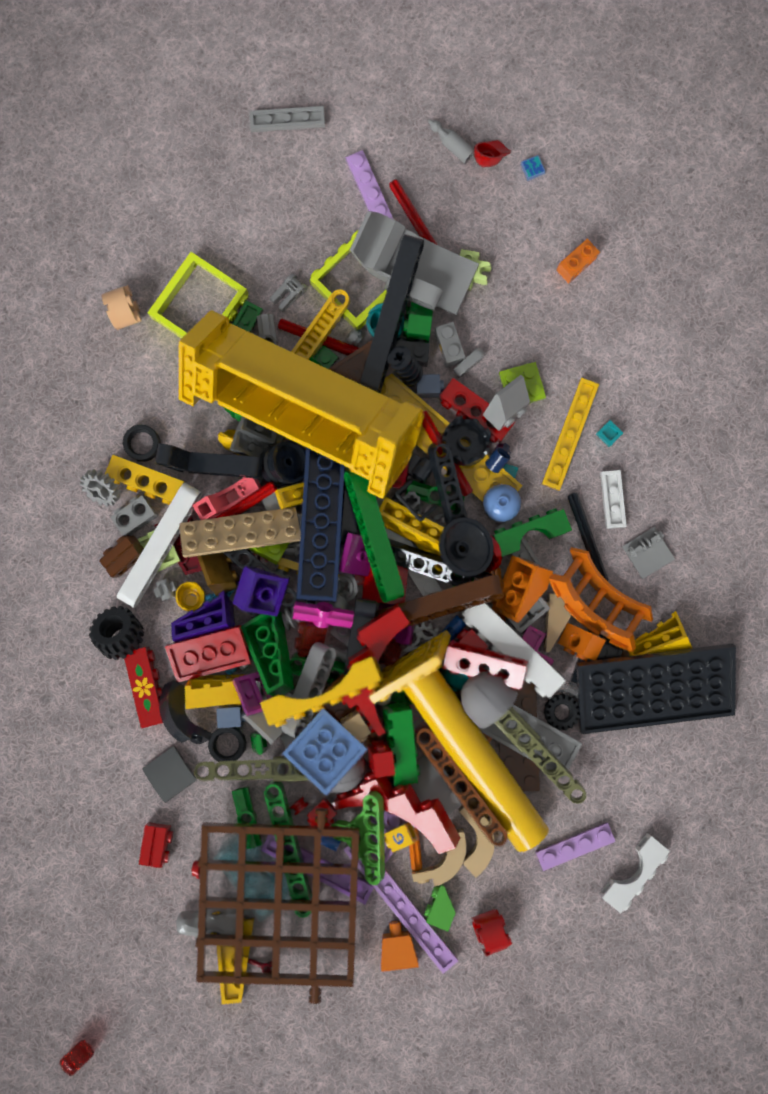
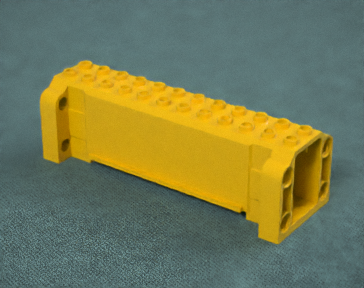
M213 310L209 311L179 341V400L191 406H194L200 399L211 404L216 400L218 405L350 468V471L369 480L367 492L382 499L407 466L417 444L424 414H422V408L407 401L401 404L229 323L228 317Z

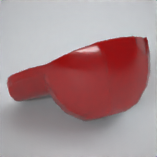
M499 140L480 142L474 147L475 160L481 167L496 166L503 157L511 153V150Z

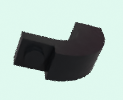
M174 680L165 684L160 695L159 710L167 731L181 743L187 740L195 744L209 741L212 733L192 723L185 712V686Z

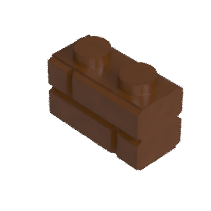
M124 535L116 541V546L110 547L103 552L104 556L99 562L106 568L110 577H121L135 565L144 549L135 536Z

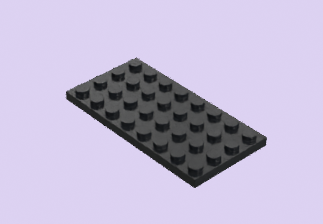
M734 643L576 663L581 735L735 716L736 646Z

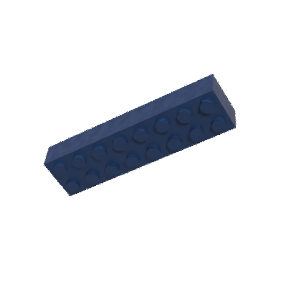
M307 447L297 600L337 602L345 466Z

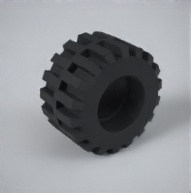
M113 606L110 610H103L104 612L102 614L99 613L97 619L92 621L93 626H90L89 629L91 632L89 637L92 644L108 659L119 660L120 657L122 659L127 658L128 654L131 656L135 649L138 650L140 647L139 643L143 642V625L128 608L124 609L123 606L118 608ZM121 629L117 635L113 636L116 631Z

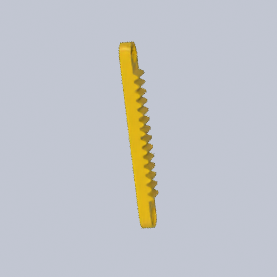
M335 290L330 295L292 349V353L307 360L310 357L314 358V355L318 352L323 342L326 341L327 336L331 334L332 329L335 328L350 304V297L344 290ZM338 295L345 296L344 304L337 305L335 303Z

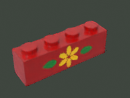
M150 647L135 649L131 656L128 654L124 660L142 729L163 723L159 710L160 695L163 689L158 685L160 675L158 669H155L153 661H155L154 651L150 650Z

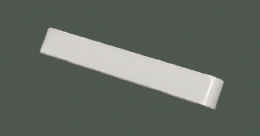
M187 483L182 484L117 594L118 599L133 608L139 604L180 534L179 524L188 521L194 510L193 504L200 500L202 496L201 491Z

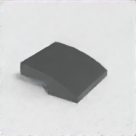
M242 416L233 437L230 451L242 456L260 458L265 448L275 444L277 433Z
M172 746L142 768L149 782L164 803L197 781L190 766L185 763L175 746Z

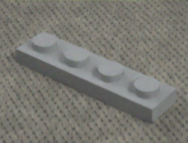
M324 106L249 111L251 132L325 127Z

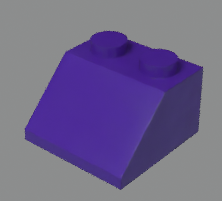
M244 566L233 604L243 611L277 617L289 579L262 569Z

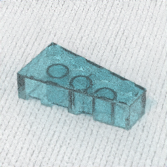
M231 842L219 851L213 859L238 860L239 847ZM246 854V861H254ZM223 871L237 890L238 871ZM246 871L245 898L274 899L275 877L269 872ZM283 885L282 899H291L289 889ZM251 909L260 923L274 913V910Z

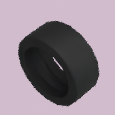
M138 424L126 431L122 444L128 456L136 461L146 462L156 457L158 444H161V440L154 429L147 425ZM140 432L149 434L153 440V447L145 454H138L131 447L133 436Z
M236 727L218 728L211 735L208 749L213 759L218 762L236 761L245 752L247 742L245 735ZM231 733L236 736L239 743L236 753L224 756L218 752L216 741L220 735Z

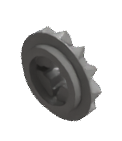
M338 572L337 594L342 595L346 601H351L357 597V592L360 590L357 586L359 581H356L354 575L350 573ZM348 582V589L343 590L345 586L344 583Z

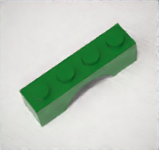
M557 508L547 511L546 516L541 518L538 514L528 518L529 522L523 524L522 521L512 524L511 529L505 530V527L495 530V535L492 537L499 544L502 557L519 551L521 539L528 531L541 532L549 540L572 531L564 509L557 511Z

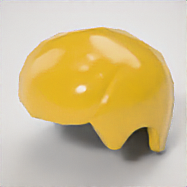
M186 581L180 584L176 590L175 599L178 606L184 611H196L205 602V593L198 583Z

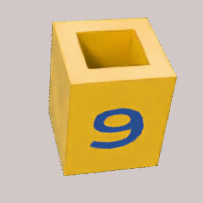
M409 822L397 826L384 834L386 845L388 848H391L392 852L407 847L419 839L413 825Z

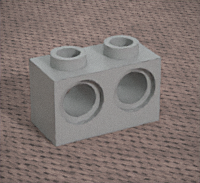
M138 495L129 501V505L119 507L113 512L114 515L110 517L123 536L132 535L158 517V514L146 497ZM145 505V512L139 515V506ZM125 516L130 518L127 525L122 524V519Z
M540 597L519 623L509 618L507 619L521 633L546 613L550 607Z

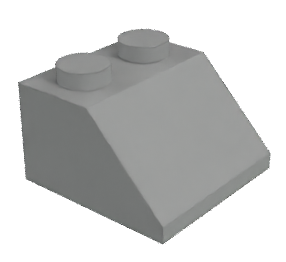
M520 375L497 392L483 413V416L498 431L503 427L508 428L514 423L516 417L521 418L527 412L526 407L530 400L524 377Z

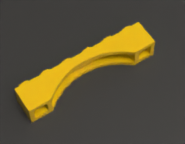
M370 657L353 664L341 683L321 696L311 699H295L285 695H278L260 704L268 726L275 725L278 728L286 725V720L294 718V720H298L306 716L305 712L312 710L315 713L324 709L323 705L331 702V705H335L343 701L342 697L347 695L350 698L361 694V690L368 687L369 690L380 686L379 682L384 681L376 658Z

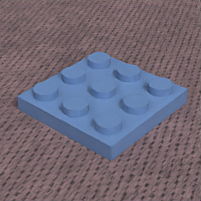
M322 709L282 754L327 796L368 749L325 709Z

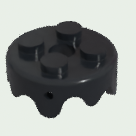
M458 416L444 430L441 443L449 446L455 464L472 466L479 463L489 452L491 432L488 428H484L477 419H463V416ZM466 439L469 442V447L462 446L460 440Z

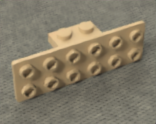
M295 507L179 524L183 557L300 541L301 537Z

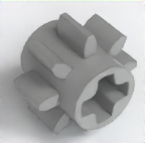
M170 578L156 583L157 587L153 589L156 598L161 597L162 601H166L175 597V591L178 589L176 581L171 582Z

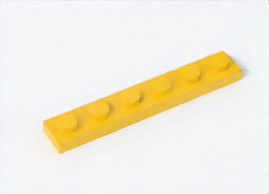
M584 378L580 379L541 485L560 491L597 392L598 383Z

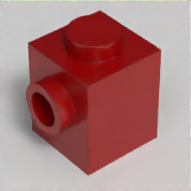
M324 797L306 815L308 817L307 821L311 826H317L315 822V817L318 816L315 814V809L317 808L328 809V814L325 815L328 818V822L325 823V826H330L334 822L333 817L338 811Z

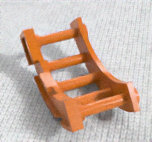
M571 547L570 552L574 561L564 575L552 573L549 578L557 598L561 597L565 602V609L589 631L597 636L601 634L610 639L609 643L633 652L636 648L633 633L642 619L650 622L653 621L651 606L638 602L613 587L597 570L589 551ZM579 569L583 577L574 589L570 579L576 570ZM588 583L597 591L589 606L579 597ZM603 597L615 605L606 620L594 613ZM622 610L634 615L626 630L612 625Z

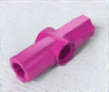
M295 602L292 619L313 622L319 628H327L330 625L351 628L354 611L334 608L327 602H319L317 605Z

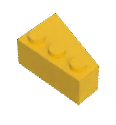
M673 612L671 614L672 617L664 623L662 621L659 622L657 628L649 634L645 632L635 639L636 648L633 652L628 651L630 656L693 648L677 612Z
M247 674L205 675L188 680L185 685L186 709L229 704L242 705L234 687L233 679Z

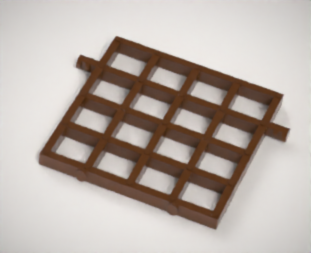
M325 808L315 809V814L318 815L315 817L317 826L203 822L201 826V856L198 861L200 885L198 936L196 937L195 944L197 947L196 982L312 986L309 989V994L311 995L309 996V1003L311 1004L321 1003V996L319 995H321L322 989L319 986L354 987L359 827L325 826V823L328 822V818L325 817L328 814V809ZM210 833L239 834L238 860H209ZM247 834L277 835L276 862L246 861ZM284 835L314 836L313 863L284 862ZM322 836L352 837L351 864L321 863ZM209 870L238 871L237 898L208 897ZM246 871L275 872V898H245ZM283 873H312V900L282 899ZM320 874L351 875L350 901L319 900ZM207 908L236 909V935L206 934ZM245 909L274 910L273 936L244 935ZM282 910L312 911L311 937L281 936ZM319 911L349 912L348 938L318 937ZM206 945L235 946L234 972L205 971ZM243 946L273 947L272 973L242 972ZM280 948H310V974L280 973ZM318 949L348 950L347 975L317 974Z

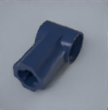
M498 443L495 446L492 454L485 462L492 472L499 473L511 459L510 446L507 443Z

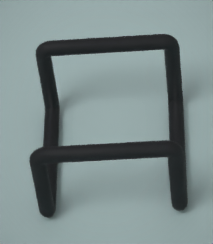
M410 479L396 491L391 500L394 501L398 498L417 520L422 521L436 509V505H433L420 517L401 496L405 491L404 489H407L413 482Z

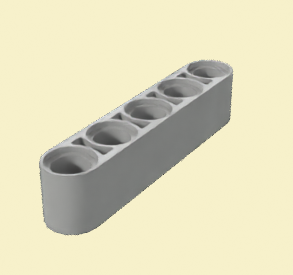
M320 642L315 643L311 647L292 698L311 699L322 695L336 658V650ZM310 710L305 712L306 716L303 718L286 720L287 724L281 726L282 731L296 739L312 721L314 713Z

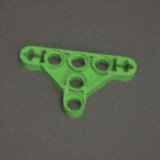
M372 791L364 797L363 812L351 822L338 820L331 826L359 827L358 858L364 865L367 882L371 885H377L385 878L384 801L381 794ZM370 816L376 818L377 824L371 822ZM371 834L377 837L378 843L372 841ZM333 837L336 840L346 842L352 849V837ZM371 852L377 855L378 861L371 857Z

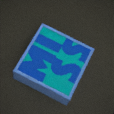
M539 155L521 161V167L527 181L545 174V169Z

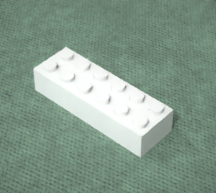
M486 603L469 608L462 614L465 617L463 621L470 628L475 626L479 630L477 635L485 642L489 640L493 644L491 648L495 652L529 661L525 681L528 684L532 681L536 685L535 690L543 698L545 696L550 698L566 682L550 664Z

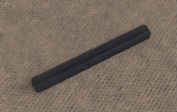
M572 493L567 498L586 551H589L595 567L608 581V576L578 493Z

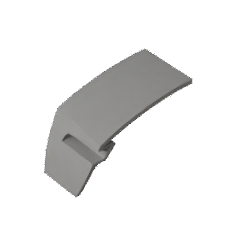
M367 211L350 251L371 275L386 282L384 289L387 291L404 234L421 239L424 238L405 229L404 225L378 212ZM424 239V248L408 300L431 310L438 307L457 315L479 263Z

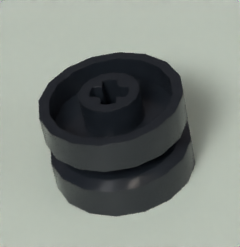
M283 441L265 448L261 453L260 458L263 459L261 474L268 483L273 482L275 486H284L304 478L306 451L299 443Z

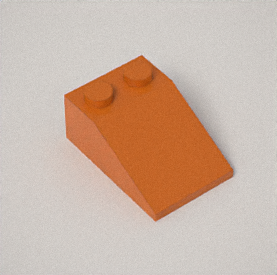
M512 555L503 578L504 597L494 601L492 610L519 623L547 590L550 582L549 578L554 571L530 560Z

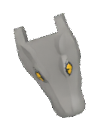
M207 908L206 934L236 935V909ZM245 909L244 915H251V909ZM199 910L182 911L178 915L176 928L179 934L198 936Z

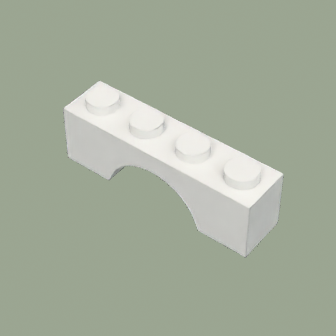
M648 833L635 847L639 855V867L636 873L626 880L610 879L599 893L602 899L619 913H622L623 910L626 911L631 906V900L635 895H639L642 892L645 882L654 877L656 868L668 859L670 851Z

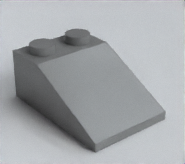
M424 754L416 762L420 768L418 783L411 784L421 803L426 799L433 800L439 798L449 816L461 803ZM443 769L444 774L446 776H450L449 773L445 769ZM456 783V790L460 793L464 792Z

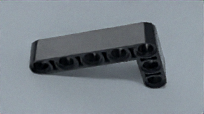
M158 444L155 464L178 472L188 471V473L255 479H260L263 459L259 457L189 452L168 444Z

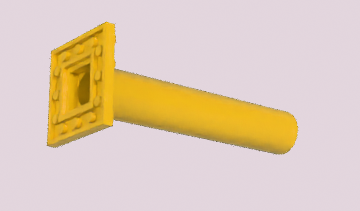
M445 630L383 668L381 673L384 681L379 682L380 686L372 690L369 698L373 704L379 700L383 702L391 696L392 692L397 690L399 693L404 690L447 753L505 829L508 839L518 852H525L542 842L548 835L549 828L479 727L466 714L462 703L439 672L438 668L442 665L441 662L444 659V654L451 637L448 631Z

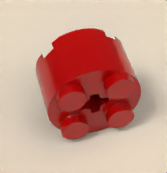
M497 909L471 917L477 940L481 945H484L482 951L486 957L505 950L512 945L509 934H506L503 928L506 926L505 920Z

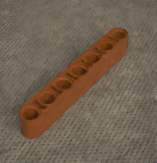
M429 729L418 731L415 736L417 745L487 840L496 846L504 845L508 839L507 832L435 735ZM421 733L429 735L430 740L427 744L420 742L419 736ZM433 749L441 751L442 756L439 760L432 758L431 752ZM445 765L453 767L454 772L451 776L444 774L443 769ZM458 781H462L466 785L465 791L462 793L456 790L455 786ZM472 797L478 801L475 809H471L468 806V800ZM483 814H487L490 817V822L486 826L480 822ZM499 830L502 833V839L499 842H495L493 840V833Z

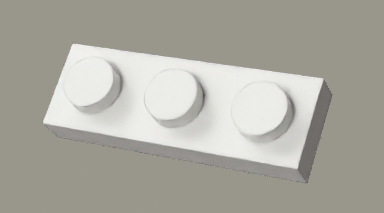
M621 470L600 472L606 529L625 528L627 526Z

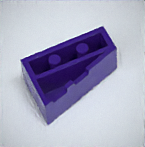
M222 591L214 600L204 602V606L196 611L191 610L171 623L172 640L178 642L234 627L233 602L229 599V596Z

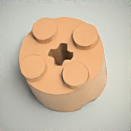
M129 285L102 294L103 304H108L107 315L117 330L142 321L139 314V305L136 300H132L131 296L133 295Z

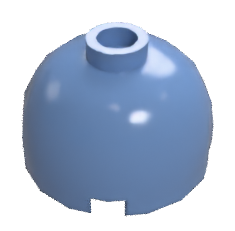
M494 485L487 490L483 498L484 512L496 522L510 521L517 516L521 509L520 494L510 485Z

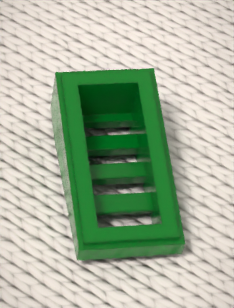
M252 732L250 735L252 750L258 755L263 754L268 749L267 740L259 732Z

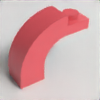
M242 478L228 488L204 497L193 504V507L200 520L212 519L262 486L258 479Z

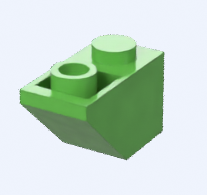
M443 883L434 886L431 897L434 898L431 905L427 904L424 915L426 916V923L448 932L455 916V908Z

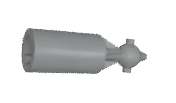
M429 119L428 122L431 125V130L439 133L443 145L466 164L474 156V148L454 130L442 128L439 121Z

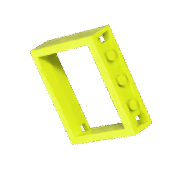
M358 231L352 235L351 240L347 244L344 243L339 247L338 253L335 256L327 258L324 266L320 270L316 269L310 276L311 285L326 300H328L332 293L320 280L351 252L350 248ZM385 290L357 318L348 309H346L342 317L353 328L360 330L366 324L369 311L374 306L384 302L387 291ZM336 298L335 303L337 305H342V303Z
M193 252L189 253L147 312L152 319L180 338H183L187 332L164 318L162 314L197 265L238 291L222 313V315L229 318V322L236 319L238 315L237 310L241 305H244L249 295L245 287Z

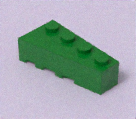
M280 611L277 617L260 614L241 626L268 695L274 697L284 695L294 689L282 612Z
M405 702L382 705L386 742L393 752L395 775L391 776L392 783L395 787L418 783L420 768L416 763L418 752L414 741L415 730L413 727L412 709Z

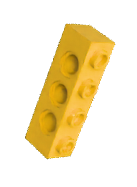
M113 454L105 474H109L111 479H115L114 484L119 486L120 483L127 485L126 489L136 493L138 490L145 492L144 496L155 499L157 496L162 498V503L167 505L171 504L179 488L185 483ZM130 470L131 477L125 480L124 473ZM148 477V485L142 486V479ZM162 484L167 485V490L164 493L159 492V487Z
M385 497L379 508L385 528L441 556L439 552V538L444 527L427 518L422 521L417 520L406 507Z

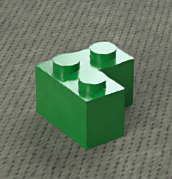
M411 302V307L406 309V318H409V320L404 321L403 336L407 337V341L425 340L426 343H429L433 310Z

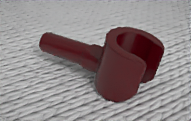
M249 958L248 963L261 968L262 973H272V970L269 968L272 967V961L263 963Z

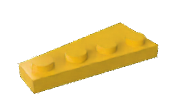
M254 918L244 919V935H252ZM216 946L219 971L234 972L235 946ZM243 946L242 972H247L250 947ZM220 983L222 1005L241 1003L245 984Z

